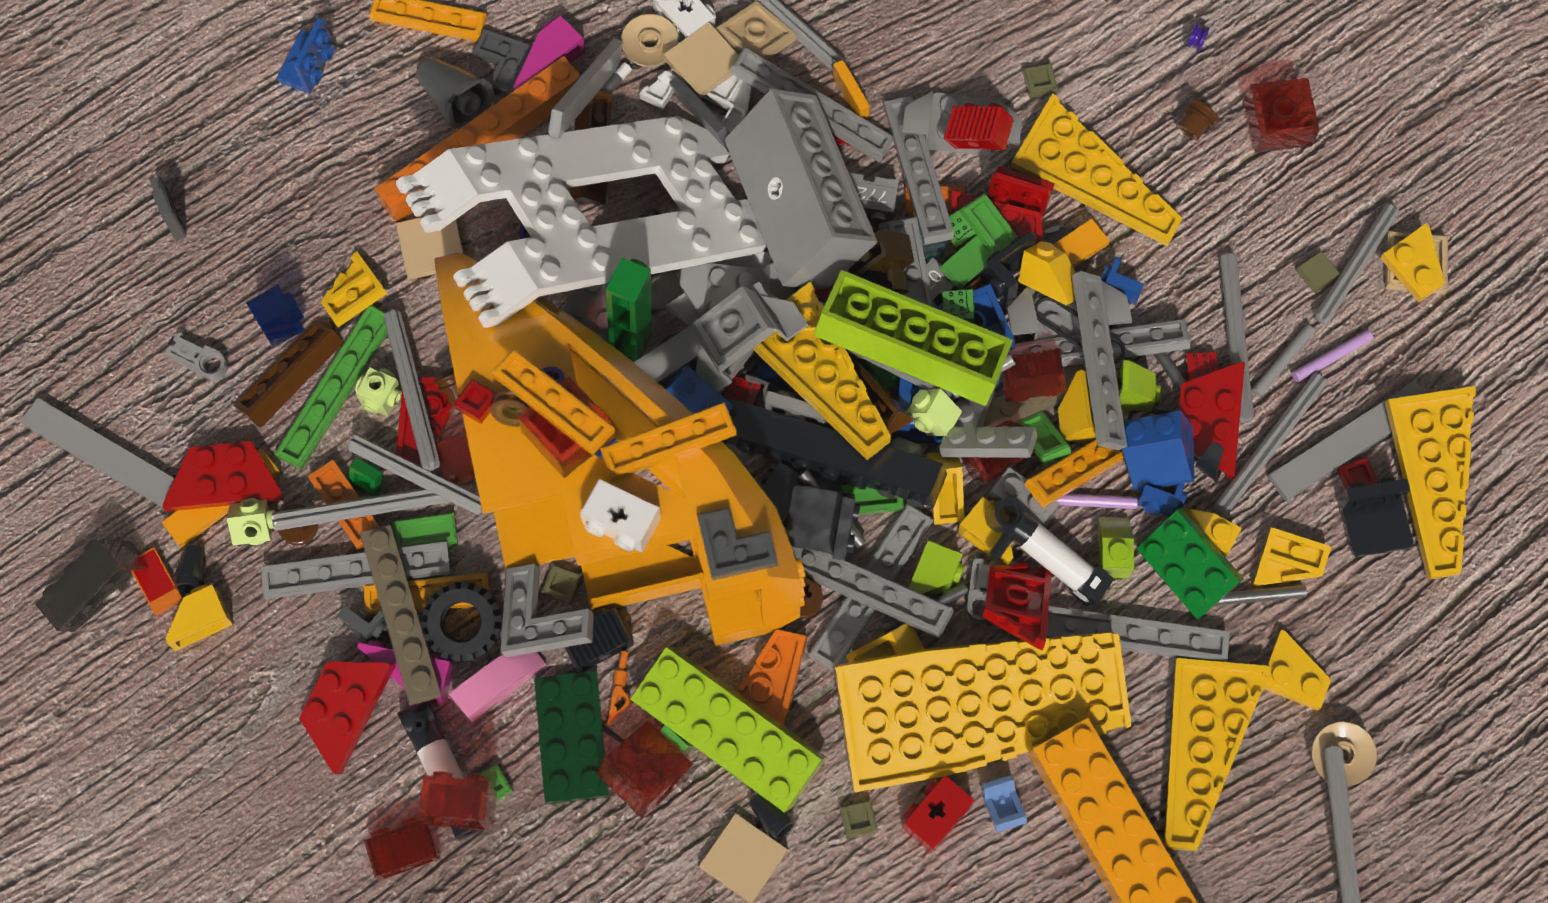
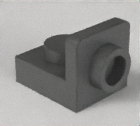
M344 606L337 615L344 626L367 643L370 640H380L388 631L382 610L377 613L370 623L371 619L357 608L351 611Z

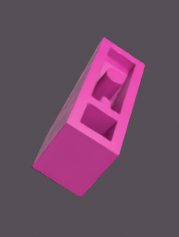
M561 15L554 21H548L538 33L514 84V90L563 56L571 64L586 52L583 37Z

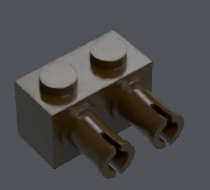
M881 228L875 233L878 242L847 272L885 287L884 284L887 282L890 290L905 296V293L907 294L909 290L906 284L904 269L915 262L910 237L907 234Z

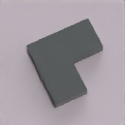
M485 28L483 29L474 47L473 56L497 65L489 80L494 92L507 96L514 91V84L533 45Z
M159 176L150 179L154 190L152 195L162 219L176 241L185 238L187 234L166 184Z
M730 507L697 515L712 581L778 566L770 531L737 538Z

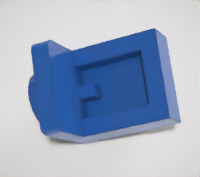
M1116 256L1113 265L1107 263L1101 280L1127 295L1128 302L1136 305L1144 283L1118 274L1117 271L1122 258Z
M1185 483L1177 484L1172 494L1145 485L1139 494L1137 505L1143 507V510L1153 515L1164 514L1170 517L1177 508L1180 509L1184 506L1188 492L1183 491Z

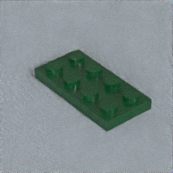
M597 671L534 678L545 804L608 798L609 788Z

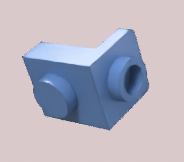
M1011 775L992 779L982 785L984 804L997 833L1027 823V816L1016 793L1015 781Z

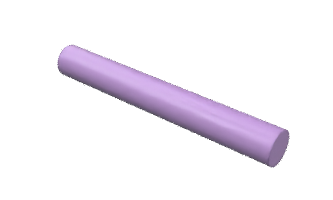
M1367 329L1291 373L1293 379L1296 382H1300L1373 340L1372 333Z
M1068 493L1056 502L1064 506L1137 509L1138 499L1137 497Z

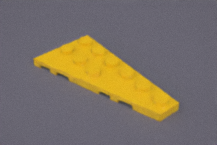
M1052 93L1012 160L1011 167L1026 175L1055 183L1053 189L1168 247L1183 218L1158 194H1154L1143 184L1144 180L1136 173L1133 174L1124 165V161L1093 131H1088L1078 121V117L1072 111L1069 112L1059 103L1060 99Z
M810 281L786 299V301L794 302L807 321L808 326L788 341L776 331L754 347L753 350L868 460L890 443L891 435L876 406L872 404L867 395L866 387L854 370V364L846 349L814 336L824 306L819 302Z
M1476 386L1393 398L1385 402L1402 477L1408 480L1410 488L1407 498L1427 580L1456 576L1462 571L1464 536L1462 533L1463 520L1466 517L1467 505H1465V495L1469 483L1472 446L1470 433L1471 424H1473L1474 420L1472 407L1473 398L1476 395Z
M1176 658L1165 849L1197 852L1272 666Z

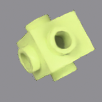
M369 367L366 375L360 376L355 387L356 395L363 409L370 413H380L387 417L390 416L393 408L398 405L402 396V389L396 379V375L383 368L377 371Z
M250 498L240 503L230 504L227 523L233 545L248 543L250 545H259L265 541H270L273 530L272 513L275 511L269 509L267 499L257 500Z

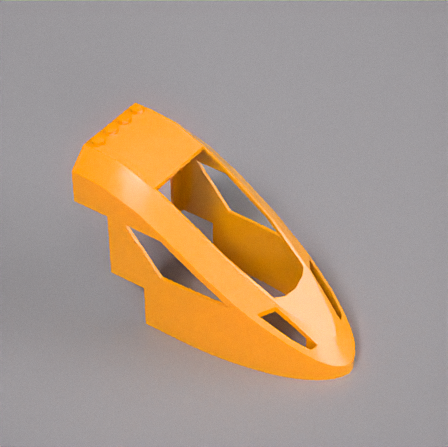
M462 253L434 258L441 307L458 395L461 394L471 379L496 393L502 391L503 384L493 377L492 371L515 349L540 369L548 366H555L561 369L566 379V390L610 423L615 429L612 436L617 441L692 414L680 401L633 361L574 317L540 296L500 325L484 328L478 317L484 310L495 309L494 305L488 309L474 311L469 304L470 301H467L463 294L465 289L472 285L459 287L453 278L457 271L471 268L478 261ZM536 410L533 412L532 421L522 427L504 425L498 422L491 412L482 424L462 413L483 514L494 512L505 569L530 564L537 566L575 557L577 565L582 567L592 613L604 607H607L609 610L613 607H622L701 588L715 646L769 634L800 618V607L805 606L803 598L805 597L803 588L805 587V573L801 558L795 559L791 544L776 507L737 456L722 441L646 468L668 488L666 489L634 473L612 481L604 459L595 455L592 456ZM509 415L510 417H514V418H511V421H517V418L523 417V416ZM599 479L659 507L661 520L643 553L635 549L632 551L624 550L614 543L615 539L604 534L602 537L595 536L584 528L585 525H583L580 513ZM730 507L737 538L770 531L778 566L712 581L697 515ZM622 515V516L619 518V519H623V520L626 521L624 515ZM613 517L614 522L617 523L619 519ZM690 540L694 557L668 545Z

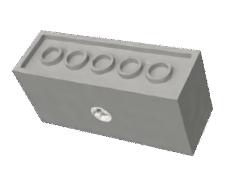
M771 88L724 140L782 286L802 288L811 281L814 289L828 290L836 282L841 270L847 272L878 241L816 95Z

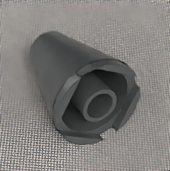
M435 57L426 58L418 64L416 71L417 80L446 122L454 129H460L482 114L487 104L489 106L492 105L494 90L486 79Z

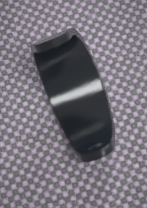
M1218 442L1212 443L1195 465L1214 482H1217L1222 474L1218 468L1224 452L1223 446Z

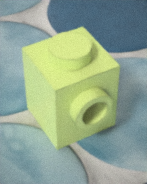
M941 388L919 389L908 409L915 418L913 420L915 427L927 436H947L948 431L954 427L962 413L961 409Z

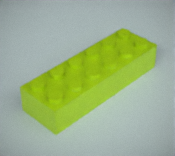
M841 270L814 333V336L983 406H986L1013 342L1012 339L844 270Z
M666 647L630 699L784 813L794 807L827 759L825 755L675 647Z

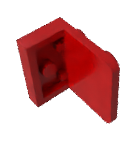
M998 166L997 171L993 173L988 197L992 201L1041 212L1044 218L1055 183Z

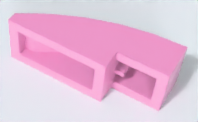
M537 652L512 657H505L502 654L449 693V696L470 722L473 723L495 703L499 705L541 670L546 663Z

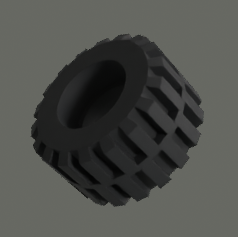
M457 582L441 587L433 596H430L427 601L428 604L422 612L424 617L421 627L424 628L425 632L423 636L431 644L430 648L434 652L440 653L441 657L461 662L481 657L494 647L501 636L503 611L498 604L499 601L487 588L481 587L476 583ZM457 603H469L480 613V630L471 639H455L446 630L445 615L449 608Z

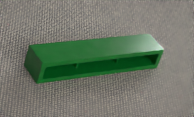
M621 257L606 288L608 337L611 346L635 362L642 357L652 336L651 269L640 260H627Z

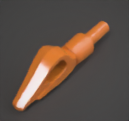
M621 651L618 670H614L613 691L608 714L609 718L606 725H610L631 703V697L624 689L628 677L626 665L629 652ZM623 697L625 703L621 709L617 710L616 704L619 698Z

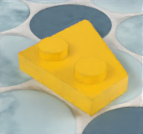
M1427 223L1387 250L1380 258L1419 303L1440 289L1445 283L1430 226Z
M357 251L350 257L353 262L346 273L340 272L334 281L333 287L327 291L320 301L337 327H340L388 294Z
M1271 527L1252 585L1262 586L1322 577L1331 546Z
M1280 630L1266 665L1272 666L1263 689L1319 711L1324 702L1331 679L1286 631Z

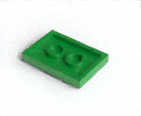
M1183 508L1176 510L1136 548L1197 620L1202 618L1244 580Z

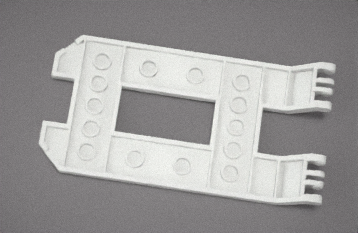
M679 116L564 132L559 139L548 134L452 148L445 151L415 174L402 176L396 181V186L401 193H410L406 197V202L409 207H412L413 214L415 216H424L420 221V225L426 233L440 231L479 202L506 198L531 236L530 238L508 241L471 268L461 269L454 274L453 278L459 287L472 285L466 288L463 294L466 300L470 301L469 304L474 311L488 309L494 305L495 309L484 310L478 317L484 328L500 325L539 296L609 283L621 257L627 260H640L651 269V274L762 253L766 247L749 200L736 201L711 165L726 162L729 156L728 151L707 129ZM656 174L681 211L591 227L566 188Z

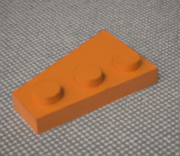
M776 629L756 659V664L738 687V693L785 727L807 643V636Z

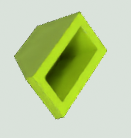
M1123 360L1117 376L1122 411L1151 412L1154 404L1159 403L1161 396V385L1156 384V373L1132 361Z
M1098 517V566L1113 578L1129 579L1134 570V537L1129 518Z
M927 541L909 588L930 598L949 590L953 581L959 583L965 569V565L960 564L963 554Z

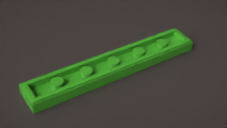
M372 305L366 308L274 453L277 458L301 471L304 469L355 388L358 379L363 375L387 337L388 333L383 317L386 312Z

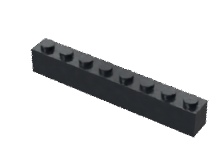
M723 396L733 406L729 415L736 429L735 436L722 440L725 445L727 443L736 446L739 451L752 455L754 452L762 454L766 459L774 463L781 461L791 463L794 468L803 472L806 469L808 471L820 472L823 477L829 480L837 481L838 478L849 481L850 485L858 489L865 490L866 487L875 489L880 495L894 499L895 496L904 498L909 504L919 508H923L924 505L934 508L947 476L942 462L889 446L883 447L870 459L866 460L836 430Z

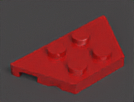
M1239 362L1184 382L1180 387L1178 411L1181 410L1193 425L1194 455L1199 460L1212 443H1220L1223 446L1224 452L1218 470L1232 479L1235 477L1245 362Z
M248 441L190 447L162 505L165 512L230 506V504L240 503L250 498L257 500L267 499L268 502L284 500V495L254 444Z
M1017 563L1012 566H990L987 575L983 618L1033 647L1044 650L1047 636L1052 573L1043 566L1028 568L1026 563Z
M384 662L326 663L299 719L334 774L343 773L396 666L395 664Z

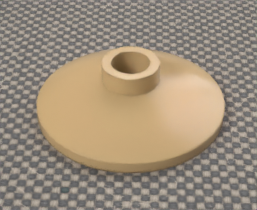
M645 14L632 19L625 26L621 35V41H623L622 49L626 57L633 63L644 67H655L666 63L663 54L679 43L675 26L665 17L655 14ZM648 43L655 44L653 47H646Z
M1337 722L1323 728L1315 737L1311 749L1312 762L1318 774L1326 781L1324 748L1327 746H1341L1347 752L1348 757L1344 761L1347 786L1363 782L1374 770L1377 760L1376 746L1371 736L1360 726L1348 722Z

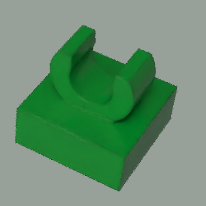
M356 458L349 466V483L371 497L376 496L381 491L383 470L379 468V465L369 460L365 463Z

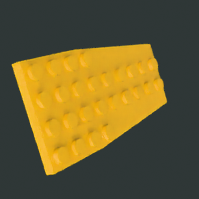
M1115 632L1046 638L1044 650H1039L1023 640L928 648L834 665L851 783L854 792L938 778L945 775L949 776L986 766L987 763L1000 759L1005 761L1016 758L1017 755L1030 752L1036 746L1086 718H1089L1098 735L1106 734L1108 730L1123 726L1125 728L1131 727L1120 638Z

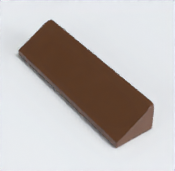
M599 90L575 119L574 131L610 126L612 94ZM607 182L571 187L570 195L575 203L606 204Z
M315 320L233 406L256 426L263 427L343 344V341L333 329L319 320Z
M849 354L854 364V370L859 379H862L866 387V393L872 404L876 406L889 433L892 434L912 422L915 418L862 359Z

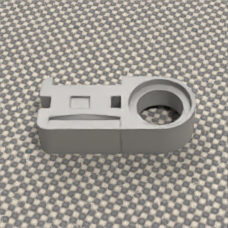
M178 333L174 337V347L170 345L166 350V354L171 361L209 380L222 378L228 370V363L219 351L207 345L201 347L187 340L182 333ZM209 359H219L221 364L216 371L209 372L205 370V364Z
M976 558L973 560L966 612L968 617L975 623L988 622L983 616L973 612L972 604L977 600H985L988 571L990 566L1001 565L998 561L991 560L990 563H985L984 559Z

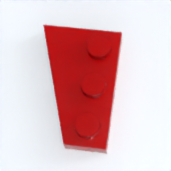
M951 190L952 214L977 199L978 196ZM992 201L1017 236H1025L1033 232L1037 236L1036 243L1044 242L1043 214L1041 212ZM966 242L965 244H963V245L960 246L959 248H955V246H954V249L960 250V249H961L962 247H964L968 242Z
M418 377L435 446L437 447L454 407L450 406L444 391L437 392L439 386L434 384L433 381L438 378ZM402 391L396 454L422 467Z

